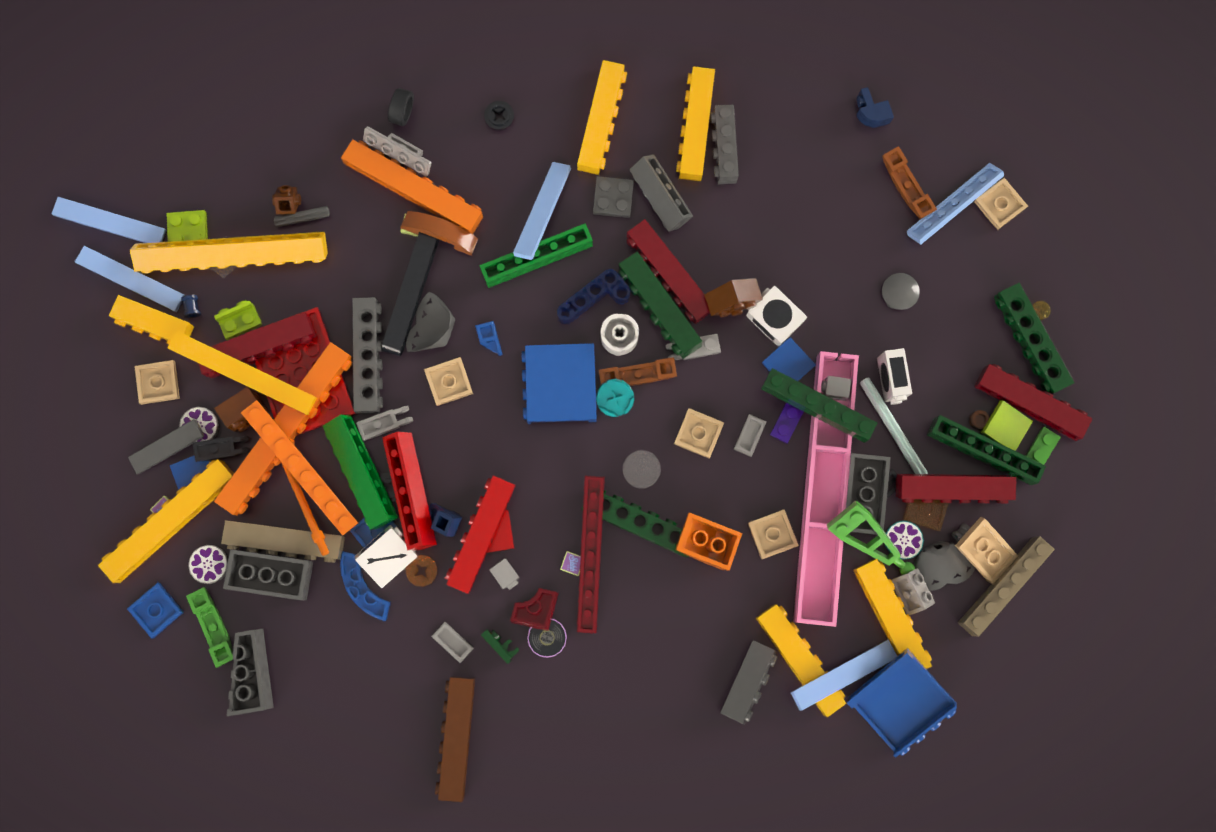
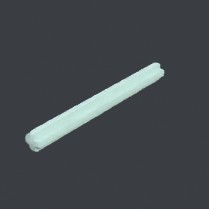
M870 378L862 380L860 385L914 473L928 474Z

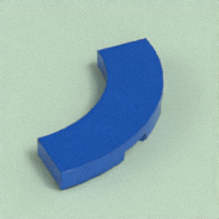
M342 551L340 562L341 576L348 595L365 613L377 619L387 621L391 602L378 597L369 589L364 581L361 566L355 560L356 554Z

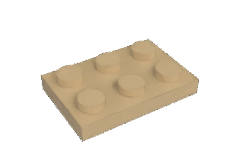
M982 517L974 523L955 545L991 584H994L1018 557L989 522Z

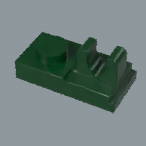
M487 629L481 634L507 664L512 661L511 658L519 651L518 647L514 651H507L508 645L512 640L509 639L502 645L499 642L501 637L494 630L490 632Z

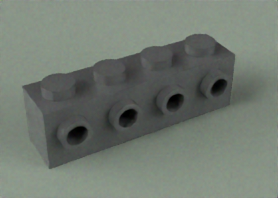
M715 105L714 111L710 113L711 124H714V130H712V141H715L713 159H716L714 176L717 177L718 184H736L739 174L734 105Z
M655 155L643 156L629 169L634 180L639 184L644 196L647 197L653 210L658 214L668 232L679 229L693 217Z
M754 640L752 641L721 710V714L744 725L746 721L749 722L751 720L753 704L758 703L762 694L759 692L761 686L766 685L770 676L767 674L770 666L774 667L778 656H776L777 652Z

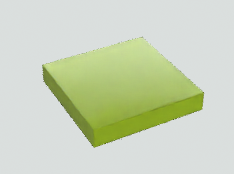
M1002 400L999 401L981 433L991 440L1016 451L1033 421Z

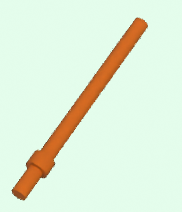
M282 463L311 529V537L314 543H317L321 555L325 556L329 554L324 541L325 536L322 530L318 528L299 482Z

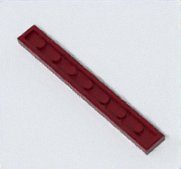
M585 475L577 618V632L597 633L604 476Z

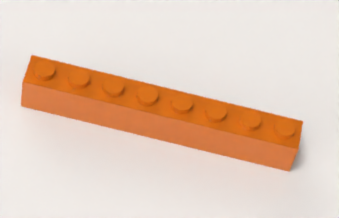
M352 139L341 157L343 163L437 217L465 229L471 234L475 232L483 219L481 208L477 205L465 203L461 196L449 194L445 187L433 185L429 178L417 176V173L411 168L407 167L405 169L401 167L398 161L392 158L391 160L385 158V155L379 150L375 149L373 151L369 149V146L363 141L359 140L357 142Z
M258 400L241 411L245 419L342 535L358 524L357 520Z

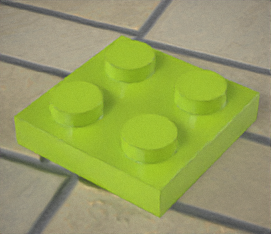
M205 210L167 213L168 242L208 239L207 212Z

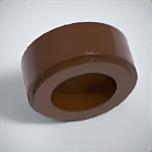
M977 410L970 415L969 423L974 429L981 430L984 429L990 417L987 412Z

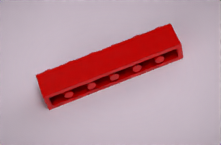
M395 432L382 437L407 550H422L437 545L434 530L431 529L432 521L412 433Z
M493 476L492 479L488 478L484 487L487 490L485 496H480L476 506L479 507L476 515L473 514L469 521V525H471L469 533H464L461 543H463L461 551L457 550L453 561L456 563L453 569L449 568L445 579L448 580L446 585L467 594L470 593L514 491L515 484Z

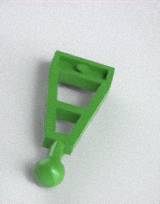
M854 501L826 524L827 529L840 540L889 566L894 563L899 567L901 575L915 569L911 562H904L900 559L901 554L872 514L859 502ZM865 520L868 521L878 534L867 544L849 535L850 532ZM885 543L891 553L886 555L876 550V548Z

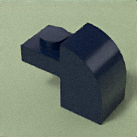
M869 88L860 90L857 96V104L860 109L856 115L859 121L868 127L874 128L890 124L894 115L889 101L886 100L874 104Z
M431 503L429 506L432 521L431 529L444 536H455L462 516L436 503Z

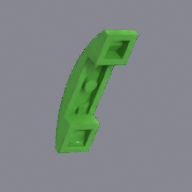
M203 587L187 595L186 597L192 612L196 614L210 649L208 650L215 667L218 668L232 661L233 648L230 638L207 589Z

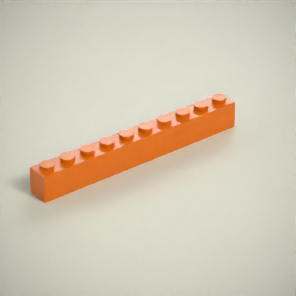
M331 342L297 387L317 398L309 414L306 415L284 405L274 419L293 444L297 434H301L305 430V423L308 419L316 415L318 405L326 401L332 386L335 387L339 383L340 375L352 365L351 360L353 358ZM262 438L258 440L214 501L232 515L238 516L246 511L248 508L247 503L251 497L254 498L259 493V486L270 478L272 474L270 471L273 467L281 463L280 459Z

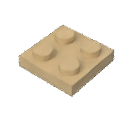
M1005 178L974 201L997 230L1028 207Z
M461 357L424 369L437 406L473 394Z
M174 360L135 366L139 404L180 399L176 362Z
M689 408L674 444L710 459L724 422Z
M785 509L748 523L761 560L799 546Z

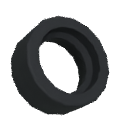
M402 88L395 90L388 111V121L390 123L400 126L406 125L413 107V92Z

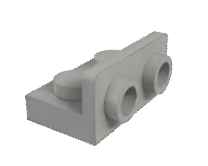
M918 568L891 580L895 586L894 590L897 596L901 598L904 604L903 608L906 614H915L935 604L933 596Z

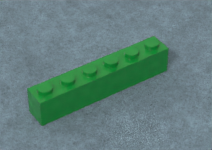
M585 223L540 241L532 260L516 257L512 252L479 266L486 284L490 288L593 247V240Z
M339 415L323 425L325 436L332 445L333 453L341 465V470L349 482V488L354 493L357 505L361 509L365 517V523L369 526L370 530L382 528L397 519L398 515L351 415Z

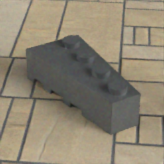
M263 629L235 633L233 670H231L232 683L231 690L229 691L228 699H230L229 709H227V716L274 708Z

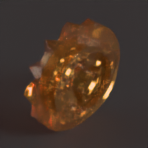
M419 555L406 567V576L413 585L424 587L431 584L436 578L437 566L430 557ZM417 564L422 568L427 567L425 570L427 578L422 574L415 577L419 571Z

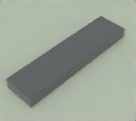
M193 419L128 458L136 474H141L193 444V442L202 439L205 435L197 420Z

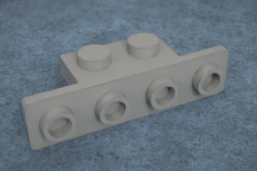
M368 126L364 129L363 142L425 177L429 175L431 161L422 157L423 150L393 133L386 137Z

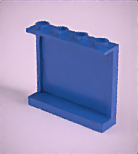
M594 343L525 346V351H522V363H526V370H522V380L526 381V389H523V400H527V408H523V419H527L528 424H531V422L559 421L597 422Z
M908 648L847 697V704L851 708H855L894 751L893 756L895 758L898 755L903 756L906 754L913 743L921 742L928 731L936 730L941 725L940 722L945 718H951L957 709L955 700Z

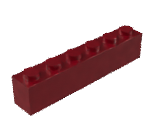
M644 219L629 230L626 239L628 245L638 251L643 260L649 265L653 274L660 279L661 285L666 292L671 293L673 296L672 300L677 307H682L685 311L684 316L686 319L697 324L709 315L710 310L704 293L649 223Z
M304 312L211 347L249 365L257 362V359L261 357H272L276 355L275 352L280 350H291L294 348V345L299 343H310L313 338H316V334L310 317ZM199 364L201 373L206 377L215 378L221 375Z
M996 364L985 366L974 386L1000 401H1005L1016 410L1075 441L1083 439L1093 419L1087 416L1088 414L1085 411L1070 407L1071 405L1068 402L1053 398L1054 396L1051 393L1036 389L1034 384L1019 380L1017 375L1002 371V368Z
M897 474L896 497L906 503H913L914 499H921L923 503H933V499L940 500L941 503H952V500H959V503H971V500H978V503H990V500H996V503L1007 504L1009 500H1016V477L1010 475Z

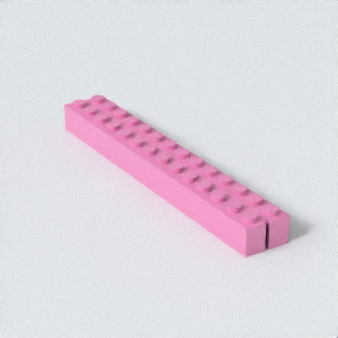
M820 351L816 358L814 390L823 394L821 392L822 380L825 381L828 376L851 379L849 398L846 401L833 400L854 410L859 355L841 354L838 357V353ZM811 416L793 622L836 627L843 541L829 531L826 524L846 509L852 436Z

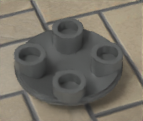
M893 274L883 283L882 295L889 308L905 310L912 307L919 298L920 290L918 283L908 274Z

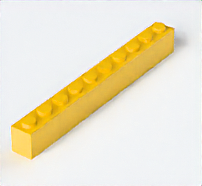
M325 232L139 243L133 245L130 249L134 272L150 273L153 270H160L161 272H169L172 269L187 271L191 268L205 270L215 266L222 269L231 265L245 267L248 264L263 266L267 263L282 265L286 262H293L299 264L310 260L312 262H321L326 259L328 251Z

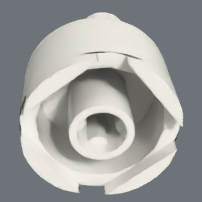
M613 314L605 319L601 327L600 338L603 347L609 353L616 356L625 355L631 352L637 345L639 329L636 321L631 316ZM616 332H623V337H616Z

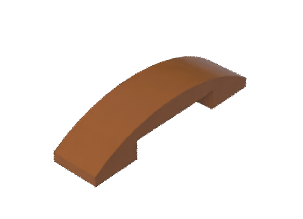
M898 146L882 155L892 181L916 216L922 219L935 212L937 208L929 195L924 194L907 166L908 161L900 147Z
M407 211L401 225V229L417 235L421 232L455 245V250L471 256L478 241L477 237L465 229L425 213Z
M672 357L645 364L599 370L601 384L609 379H620L630 386L677 377L675 360Z

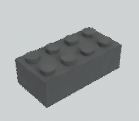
M851 453L846 508L854 501L859 502L872 514L884 530L891 457ZM867 520L852 531L878 535Z
M230 549L223 589L307 601L313 562Z

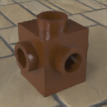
M289 185L277 187L275 194L272 195L276 214H296L298 206L301 205V195L297 193V187H290Z

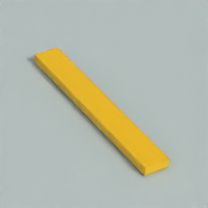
M178 331L175 332L167 347L186 358L306 415L309 414L317 399L313 395Z

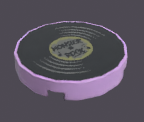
M551 619L548 631L532 627L529 629V646L534 653L541 657H553L560 653L566 645V631L563 625L555 619Z

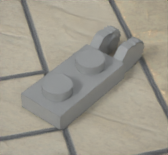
M718 334L701 336L702 347L683 360L721 353ZM672 343L666 345L667 350H672ZM676 354L668 356V358L674 357V360L682 359L680 355L677 356Z
M404 406L395 410L391 409L357 422L362 440L372 439L413 422L412 417H406L397 421L395 416L409 411V407Z

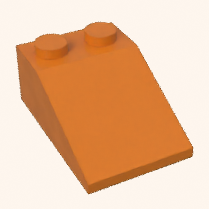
M688 513L675 550L710 566L730 571L742 533Z

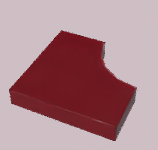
M539 588L536 595L530 600L523 603L515 602L510 622L548 631L558 592Z

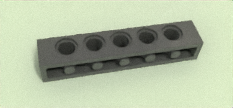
M376 297L352 298L354 412L356 414L380 413V408H383V397H380V389H383V380L380 378L379 370L383 369L382 359H379V352H382V341L379 340V333H382V323L379 322L382 306ZM366 315H372V319L369 322H363V319ZM367 333H372L371 340L364 341V336ZM372 352V358L365 360V353ZM366 371H373V375L371 378H364V374ZM368 389H372L373 395L369 398H365V391Z

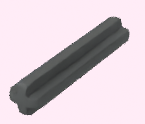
M328 206L299 211L296 214L275 216L274 224L276 227H282L330 216Z

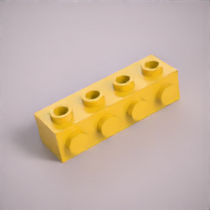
M120 295L117 296L109 314L111 318L115 319V324L125 327L127 324L132 326L131 330L143 334V331L150 333L149 337L160 341L161 338L167 340V344H170L176 331L190 337L194 326L189 322Z

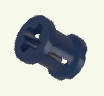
M197 295L181 297L185 310L183 313L184 318H195L201 315V311L198 310Z

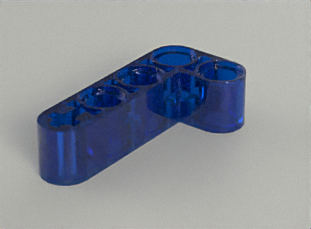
M607 269L558 307V320L562 324L573 322L607 294L616 303L625 304L630 299V288L615 270ZM608 276L614 277L615 281L613 283H607L605 281V278ZM596 287L600 289V293L594 295L590 290ZM623 290L627 295L624 298H620L617 296V292ZM578 299H583L586 302L583 306L575 304ZM562 312H569V317L565 315L562 317Z

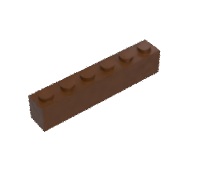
M452 676L450 681H446L445 693H448V701H444L443 713H446V721H442L441 733H444V741H440L439 753L442 754V762H438L437 774H440V782H436L435 794L438 795V800L463 802L475 678Z

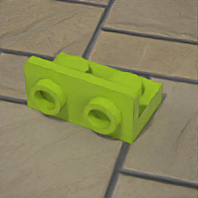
M241 301L235 307L222 309L218 312L219 314L214 316L215 320L219 322L226 340L262 326L256 308L250 301Z

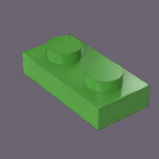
M1042 427L1025 456L1044 465L1059 441L1060 436L1046 427Z

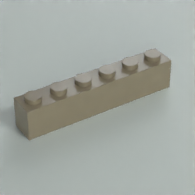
M225 520L221 544L227 545V549L239 550V547H247L246 551L258 553L259 549L266 550V554L271 555L285 552L286 557L297 558V554L305 555L304 559L316 560L317 557H323L324 562L335 563L336 559L341 560L345 537L323 533L329 554L322 556L317 543H314L311 537L312 532Z
M1041 536L1032 537L1017 554L1018 557L994 584L987 588L958 621V624L971 636L979 637L1055 549Z

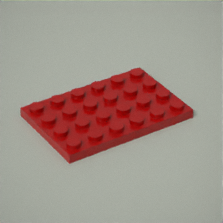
M318 307L305 311L310 317L316 338H313L307 344L299 343L294 345V348L291 350L275 352L276 355L272 357L257 359L258 361L255 364L258 370L296 388L299 386L330 344V339ZM342 374L340 375L339 383L335 387L332 386L329 390V396L326 401L318 405L316 415L313 418H309L305 423L306 428L302 433L319 428L339 415L356 414ZM267 396L275 419L285 404Z

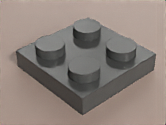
M597 176L593 214L630 218L634 180Z

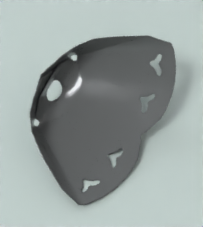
M431 292L426 294L418 307L416 325L410 330L407 337L406 348L408 352L444 347L451 337L455 317L445 303ZM423 311L427 314L424 318H422Z
M944 541L929 544L919 552L913 564L915 569L918 568L923 575L929 591L941 589L947 583L958 584L964 582L975 570V567L959 551L954 543ZM942 545V548L936 549L934 546ZM933 580L939 581V583H934L932 585Z

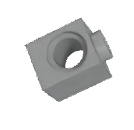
M828 376L825 381L822 380L821 392L831 399L846 401L850 394L851 379Z
M506 558L490 569V572L503 589L508 588L510 590L518 584L517 580L520 577Z

